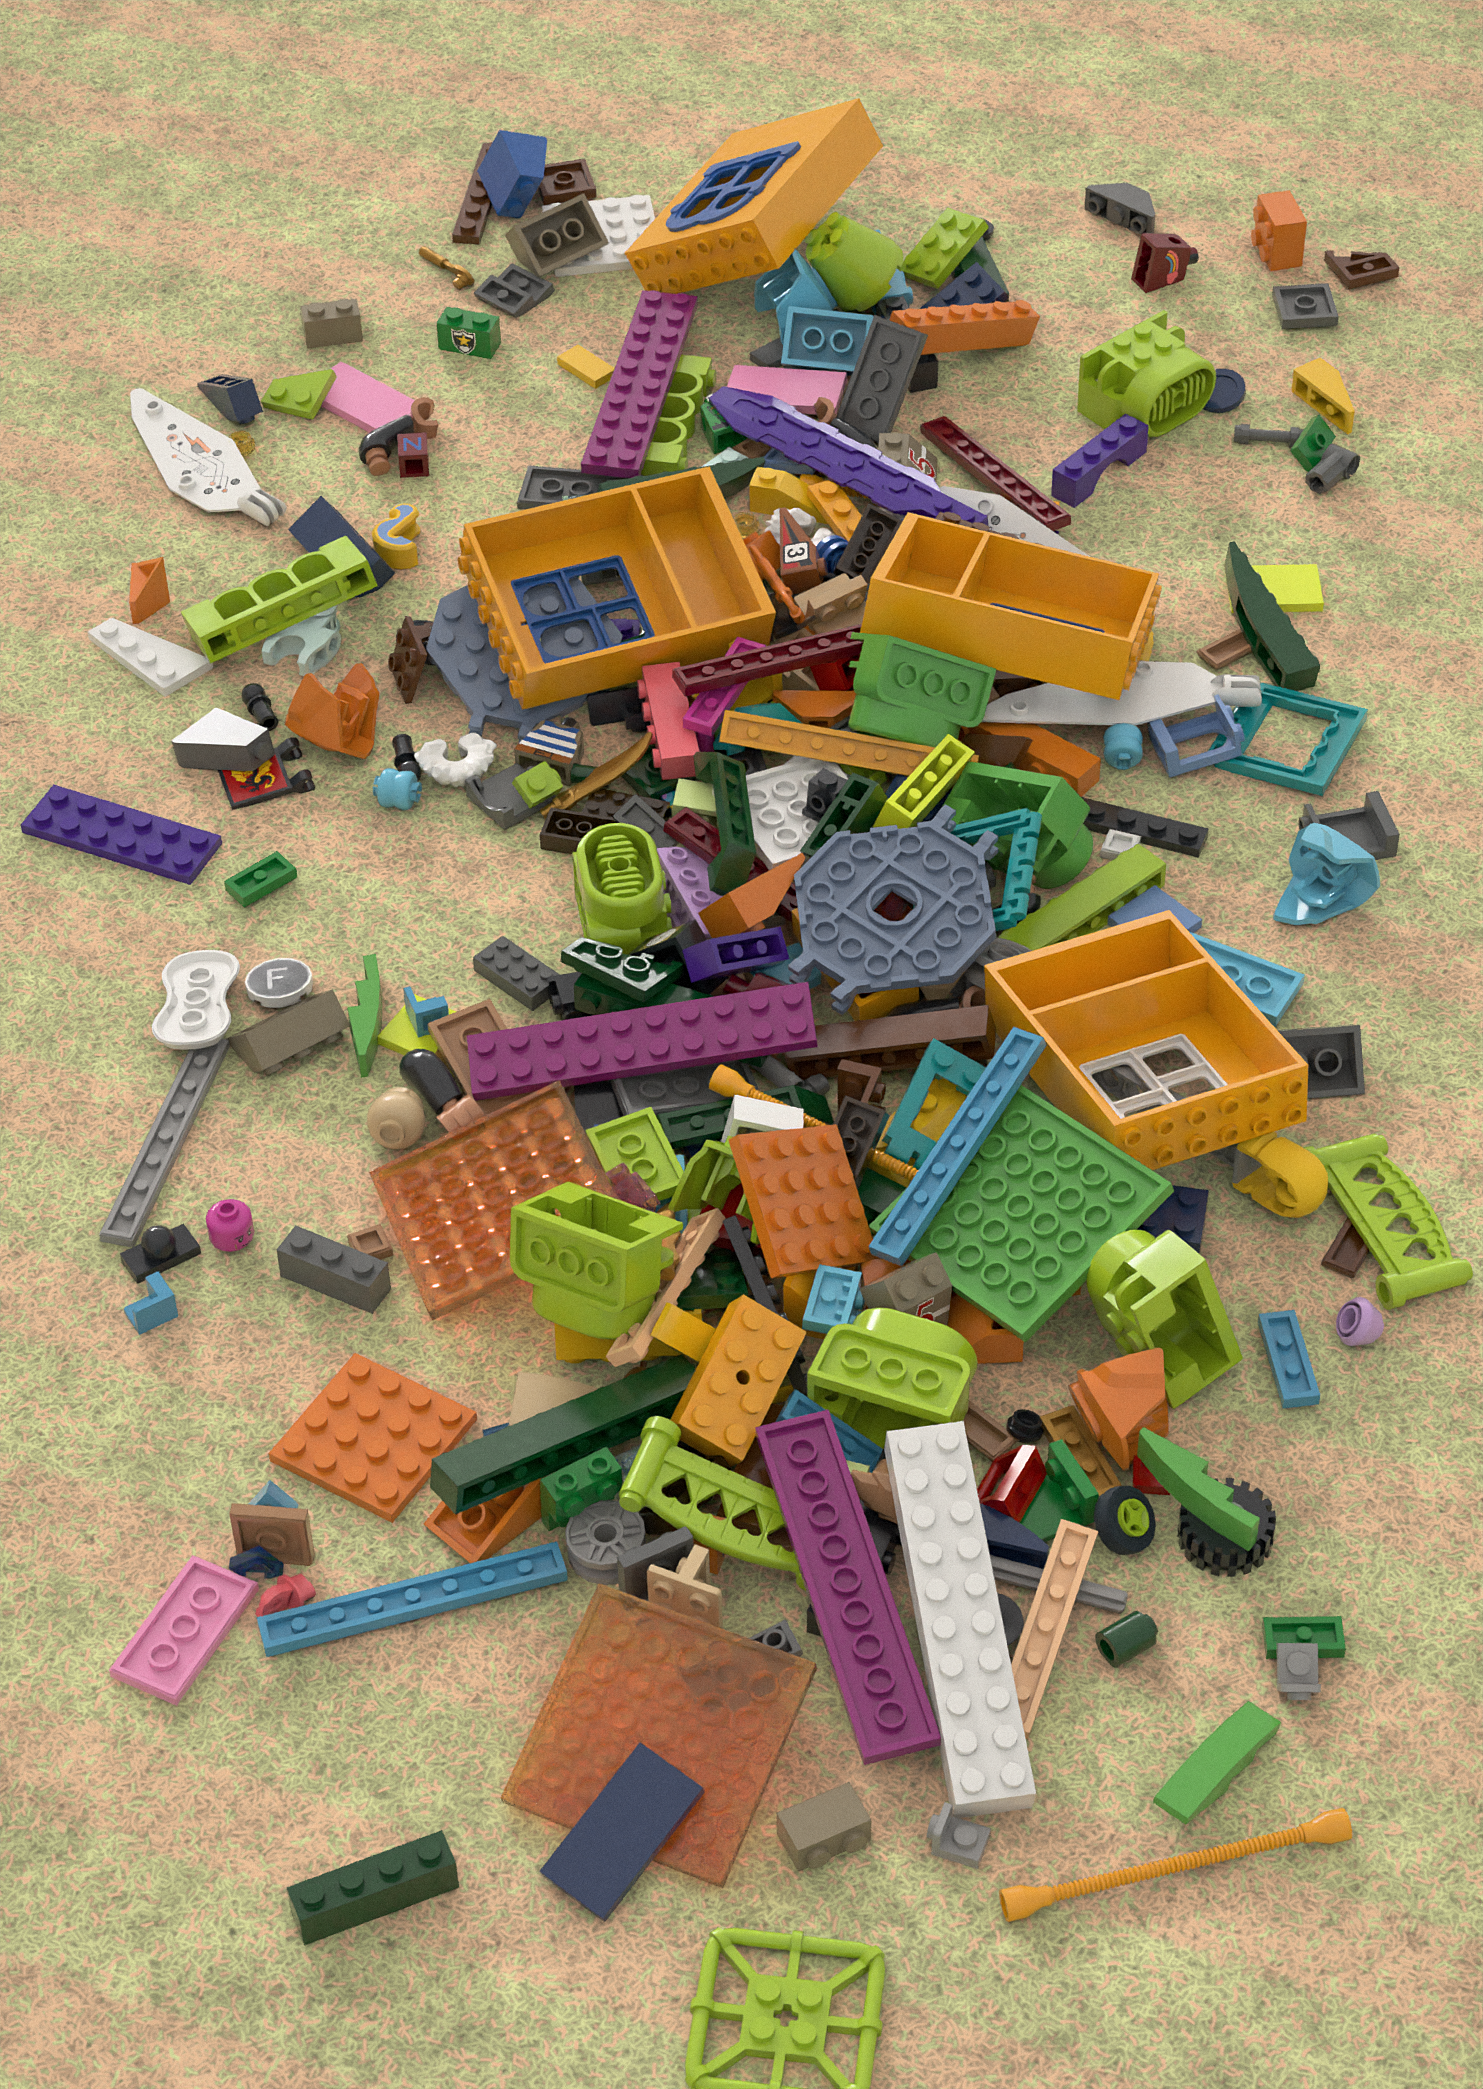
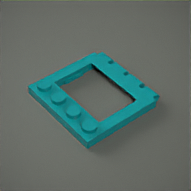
M1260 683L1262 695L1260 706H1235L1232 710L1234 723H1239L1244 733L1245 740L1240 742L1242 756L1216 763L1214 767L1323 796L1366 722L1368 709ZM1272 706L1331 720L1330 725L1324 730L1319 744L1314 747L1309 761L1303 766L1302 770L1265 758L1243 755ZM1218 733L1216 740H1214L1208 751L1223 746L1227 741V737Z
M1028 808L959 824L950 832L967 844L978 842L987 830L998 837L1013 833L1002 907L992 910L996 931L1016 927L1017 921L1025 919L1027 915L1028 894L1030 893L1034 870L1032 866L1035 864L1038 845L1036 838L1039 837L1042 819L1040 813L1031 812Z
M933 1038L882 1139L883 1142L888 1144L884 1153L905 1164L912 1157L916 1159L912 1167L919 1170L937 1142L912 1129L910 1126L912 1121L916 1119L929 1093L928 1088L933 1078L938 1080L946 1079L956 1085V1090L968 1096L986 1067Z

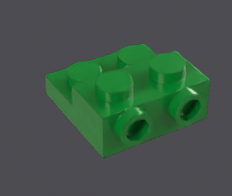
M607 1447L540 1479L541 1520L548 1531L559 1526L567 1527L571 1517L579 1515L585 1508L599 1501L615 1499V1495L622 1488V1468Z

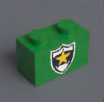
M446 307L436 322L439 350L492 359L501 344L499 316L462 310L456 307Z

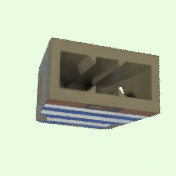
M570 717L564 718L561 724L547 720L540 721L514 748L515 764L518 763L526 770L531 765L535 767L546 761L550 768L558 772L562 784L571 786L572 766L574 763L580 764L584 755L583 732L580 730L579 723Z

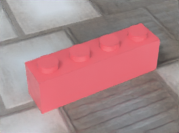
M680 662L642 666V679L637 680L639 699L645 698V702L642 703L644 722L650 721V725L647 726V733L651 732L653 735L650 745L655 744V749H652L654 768H660L662 780L696 776L693 755L699 752L695 731L683 728L682 719L690 708L688 698L683 695L672 678V671L680 667Z

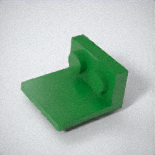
M1062 1439L1048 1445V1459L1045 1462L1047 1476L1019 1522L1044 1542L1055 1538L1061 1519L1081 1526L1093 1523L1095 1504L1099 1498V1493Z

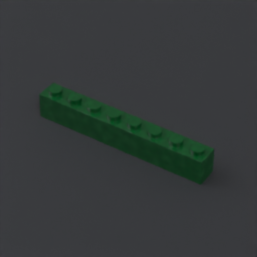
M678 1355L607 1386L600 1387L576 1399L569 1400L545 1412L538 1413L514 1425L507 1426L483 1438L476 1439L452 1451L445 1452L432 1458L430 1488L456 1515L554 1473L604 1447L610 1449L640 1436L648 1418L659 1416L671 1419L696 1368L685 1357Z

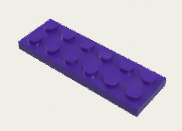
M54 784L21 823V830L24 834L188 885L193 883L222 845L221 835Z

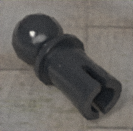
M257 683L246 685L242 690L241 697L242 701L247 705L248 712L255 716L260 726L272 731L277 727L279 721L271 708V700L266 696L265 689Z
M407 734L396 735L392 739L396 756L394 758L395 768L400 772H414L418 782L421 778L422 770L414 757L415 752L412 746V738Z

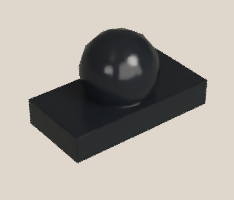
M184 1223L172 1229L157 1225L151 1226L143 1233L141 1244L120 1253V1257L136 1283L139 1284L146 1280L145 1277L155 1272L162 1273L200 1255L201 1249Z

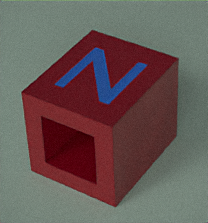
M427 432L397 434L400 478L429 476Z

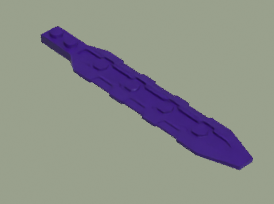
M723 386L709 397L711 405L734 431L755 442H762L784 453V457L798 464L809 466L826 475L828 480L842 487H849L870 498L872 503L894 514L906 516L909 512L935 519L940 512H952L958 514L962 520L988 525V516L943 494L934 478L913 467H905L882 455L881 451L868 444L862 445L839 433L838 429L827 423L818 422L796 411L795 407L774 396Z

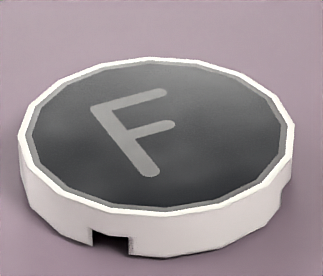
M277 958L255 966L247 974L245 986L249 999L253 1002L254 1000L260 1001L261 1006L268 1008H282L301 1001L300 996L305 993L308 995L313 987V978L309 966L302 961L291 958Z

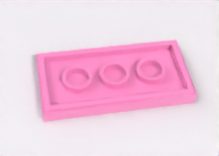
M342 361L331 368L334 370L337 378L321 407L367 432H371L384 424L410 414L411 405L415 400Z
M734 365L727 387L774 396L795 407L796 411L802 414L817 415L813 403H816L819 397H825L834 404L837 415L847 382V373Z
M192 1555L109 1669L110 1677L177 1706L258 1592V1582Z

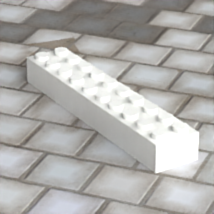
M964 1422L887 1431L884 1451L931 1706L941 1736V1746H939L949 1803L953 1804L952 1816L965 1818L1032 1808L1036 1790Z

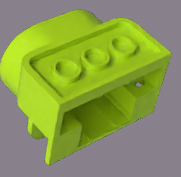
M1162 310L1080 356L1077 411L1103 429H1106L1124 414H1127L1149 425V437H1159L1194 418L1206 406L1215 388L1216 371L1210 361L1185 346V331L1182 328L1174 326L1167 329L1168 312Z
M610 823L589 831L579 842L577 852H572L574 892L584 938L619 946L623 950L622 953L628 955L647 938L672 929L671 919L667 917V913H672L669 893L664 894V890H666L664 870H661L655 842L643 829L626 823Z
M566 1182L511 1207L510 1264L513 1272L520 1279L533 1284L532 1305L536 1313L542 1318L594 1338L617 1339L623 1333L631 1336L628 1333V1329L638 1322L642 1325L651 1311L652 1303L654 1300L656 1301V1293L660 1286L661 1270L673 1264L674 1261L673 1251L662 1246V1239L683 1230V1223L574 1183ZM555 1209L559 1210L560 1216L555 1215Z
M1128 1230L1113 1236L1099 1248L1091 1261L1086 1280L1087 1290L1103 1328L1116 1339L1115 1344L1123 1356L1154 1348H1161L1163 1350L1165 1396L1173 1410L1243 1360L1206 1259L1175 1233L1166 1230L1155 1238L1152 1234L1143 1230Z
M871 1308L858 1314L852 1324H838L829 1330L807 1373V1397L825 1410L829 1409V1412L883 1449L887 1431L963 1421L969 1406V1387L977 1370V1356L971 1344L960 1333L944 1324L894 1309Z

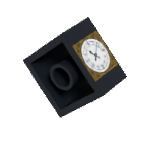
M696 919L647 938L628 954L639 957L642 953L654 955V962L671 965L672 961L684 963L683 975L673 981L672 984L710 995L729 978L725 976L691 983L682 950L707 940Z

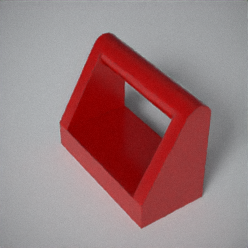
M1021 1445L996 1457L977 1487L979 1503L992 1507L1020 1522L1047 1476L1045 1465L1036 1446ZM1005 1474L996 1492L991 1495L1001 1476Z

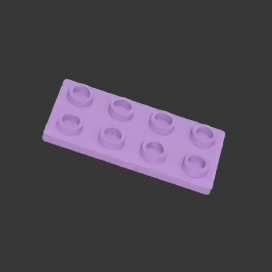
M686 847L657 848L660 865L666 874V890H664V894L669 893L672 913H667V917H670L672 927L675 928L696 919L705 937L712 938L698 915V912L723 897L710 891L707 867L710 864Z

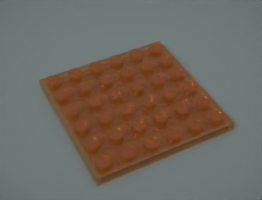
M560 1081L552 1083L369 1172L432 1321L520 1279L513 1272L510 1264L511 1207L566 1182H571L617 1199ZM555 1209L556 1216L561 1215V1213L557 1209Z
M599 1583L500 1799L507 1805L572 1830L635 1747L641 1742L702 1786L705 1791L652 1861L723 1889L816 1673V1663Z

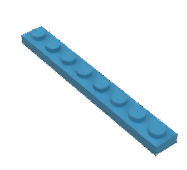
M1016 1027L1012 1028L868 1246L872 1255L903 1266L1045 1049L1044 1037Z
M556 1541L257 1617V1623L266 1657L567 1581V1570Z

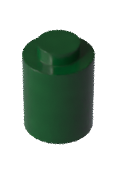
M1134 1611L1097 1632L1095 1641L1101 1655L1112 1667L1116 1668L1154 1646L1157 1641L1158 1629L1154 1620L1148 1614L1143 1615L1139 1611Z

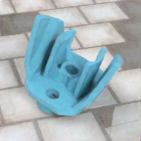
M796 249L779 269L765 272L755 282V309L757 312L776 308L782 345L784 343L788 306L834 311L833 309L838 306L816 269L811 268Z
M1312 823L1298 831L1288 859L1293 877L1277 905L1273 919L1292 925L1318 924L1360 906L1372 897L1380 887V876L1375 858L1359 845L1328 826Z

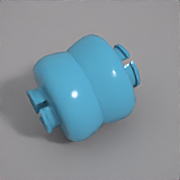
M1119 723L1110 726L1105 731L1103 736L1105 745L1103 754L1105 761L1110 766L1120 770H1127L1130 767L1136 766L1143 757L1141 746L1143 736L1138 727L1128 723Z
M386 768L380 776L375 777L373 784L378 785V787H373V795L377 796L378 803L382 807H396L401 810H409L412 808L414 801L419 802L421 794H417V791L422 792L421 782L417 783V777L414 772H400L393 768Z

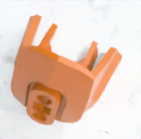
M356 663L343 681L338 683L335 693L332 694L323 687L312 673L305 674L289 706L288 714L285 718V726L296 735L324 750L339 751L366 759L371 754L374 746L376 714L379 701V691L376 688L373 677L362 663Z
M1161 1348L1141 1351L1104 1362L1090 1371L1085 1369L1076 1371L1078 1381L1069 1384L1068 1389L1080 1415L1097 1443L1102 1441L1104 1447L1123 1471L1130 1470L1129 1465L1133 1463L1134 1455H1137L1139 1431L1143 1427L1163 1438L1169 1434L1163 1350Z

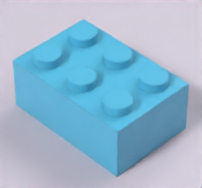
M788 306L781 359L783 368L846 372L848 376H852L874 316Z

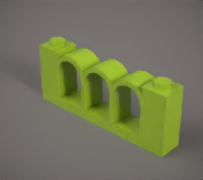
M681 354L641 475L648 476L664 471L672 472L688 469L687 440L695 433V415L700 413L703 396L707 397L709 388L714 387L716 383V370L712 369V358Z
M343 536L319 547V551L300 556L292 561L287 569H276L263 573L252 580L248 587L242 586L224 591L212 599L211 602L207 599L181 611V615L190 636L211 664L375 588L377 583L368 560L347 536Z

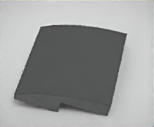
M511 263L499 277L491 274L474 292V295L516 318L549 298L555 290L552 283Z

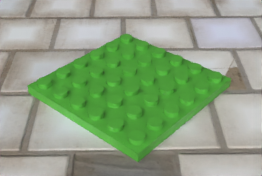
M1020 1085L907 1259L913 1261L937 1252L952 1284V1291L1026 1343L1087 1280L1091 1261L1099 1248L1110 1238L1121 1232L1137 1230L1174 1192L1171 1182ZM905 1190L869 1225L870 1231L874 1236H876Z

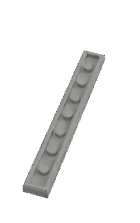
M221 1039L218 1043L209 1047L189 1049L99 1234L101 1242L127 1247L135 1246L230 1048L229 1040Z

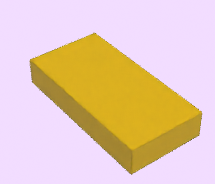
M576 345L557 356V365L595 389L610 381L615 369L580 345Z

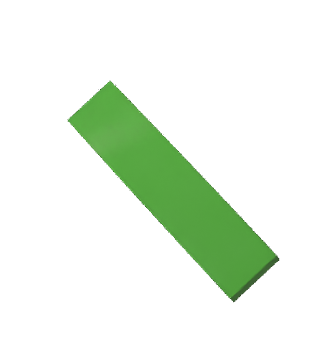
M376 954L363 956L366 980L355 981L358 1006L347 1008L350 1032L361 1078L368 1077L378 1049L377 1036L381 1033L382 993Z
M1143 1427L1139 1431L1137 1456L1157 1481L1187 1510L1209 1527L1247 1551H1250L1257 1541L1260 1518L1233 1504L1234 1489L1207 1476L1208 1461Z
M1250 1701L1246 1702L1226 1719L1179 1767L1156 1794L1153 1803L1184 1824L1189 1823L1228 1790L1232 1778L1245 1769L1253 1761L1256 1751L1276 1735L1281 1721Z

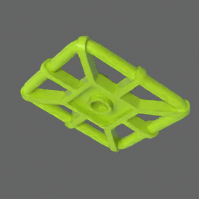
M717 1927L709 1933L710 1938L703 1951L696 1997L691 1999L689 2009L693 2017L685 2058V2083L690 2089H807L782 2086L786 2061L815 2064L835 2089H870L876 2041L881 2036L883 2023L879 2018L885 1980V1962L883 1960L885 1954L877 1945L871 1946L855 1941L804 1936V1931L793 1930L792 1934L744 1928L722 1929ZM732 1944L790 1951L787 1976L757 1974ZM802 1952L858 1959L826 1982L798 1979ZM720 1953L748 1985L745 2005L721 2003L712 2000ZM869 1972L863 2017L854 2019L829 2016L832 1996ZM783 2011H789L792 2013V2016L798 2019L790 2020L789 2026H781L780 2019L775 2018V2016L782 2014ZM709 2018L742 2022L739 2042L703 2065L702 2059ZM827 2032L860 2036L854 2083H850L824 2053ZM745 2056L774 2059L770 2084L716 2078V2076Z

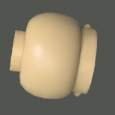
M396 1087L387 1090L384 1094L377 1097L368 1109L366 1124L370 1136L381 1146L394 1150L405 1149L416 1143L425 1128L426 1117L422 1100L415 1092L407 1088Z

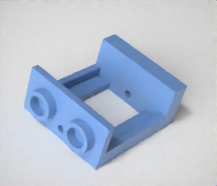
M1219 695L1214 696L1216 712L1165 727L1162 719L1147 722L1150 741L1169 778L1242 756L1240 742L1245 740L1242 727L1239 723H1234L1231 707L1229 705L1225 706ZM1209 733H1220L1227 737L1226 743L1217 749L1179 760L1176 743Z

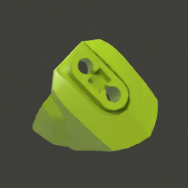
M728 1135L725 1143L706 1140L702 1149L690 1158L669 1204V1210L677 1212L685 1209H702L708 1204L720 1210L723 1209L730 1190L741 1183L728 1141L732 1136ZM744 1193L736 1213L753 1222ZM753 1222L751 1242L760 1244Z

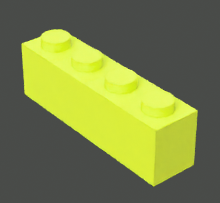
M948 734L886 801L873 827L897 825L898 829L917 827V823L921 822L955 785L967 762L971 760L975 752Z

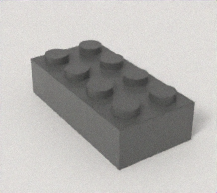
M501 936L473 957L475 972L531 1011H534L549 999L547 977L560 975L504 936Z

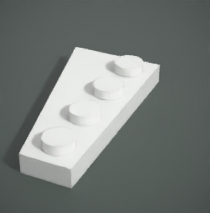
M110 618L88 631V637L91 642L164 697L213 669V663L210 664L206 657L114 618Z

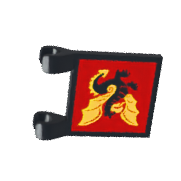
M291 737L283 741L278 747L274 748L275 755L254 771L217 770L232 810L258 804L293 792L306 793L315 790V785L312 781L313 777L309 770H301L289 779L282 760L291 761L302 758L297 738Z

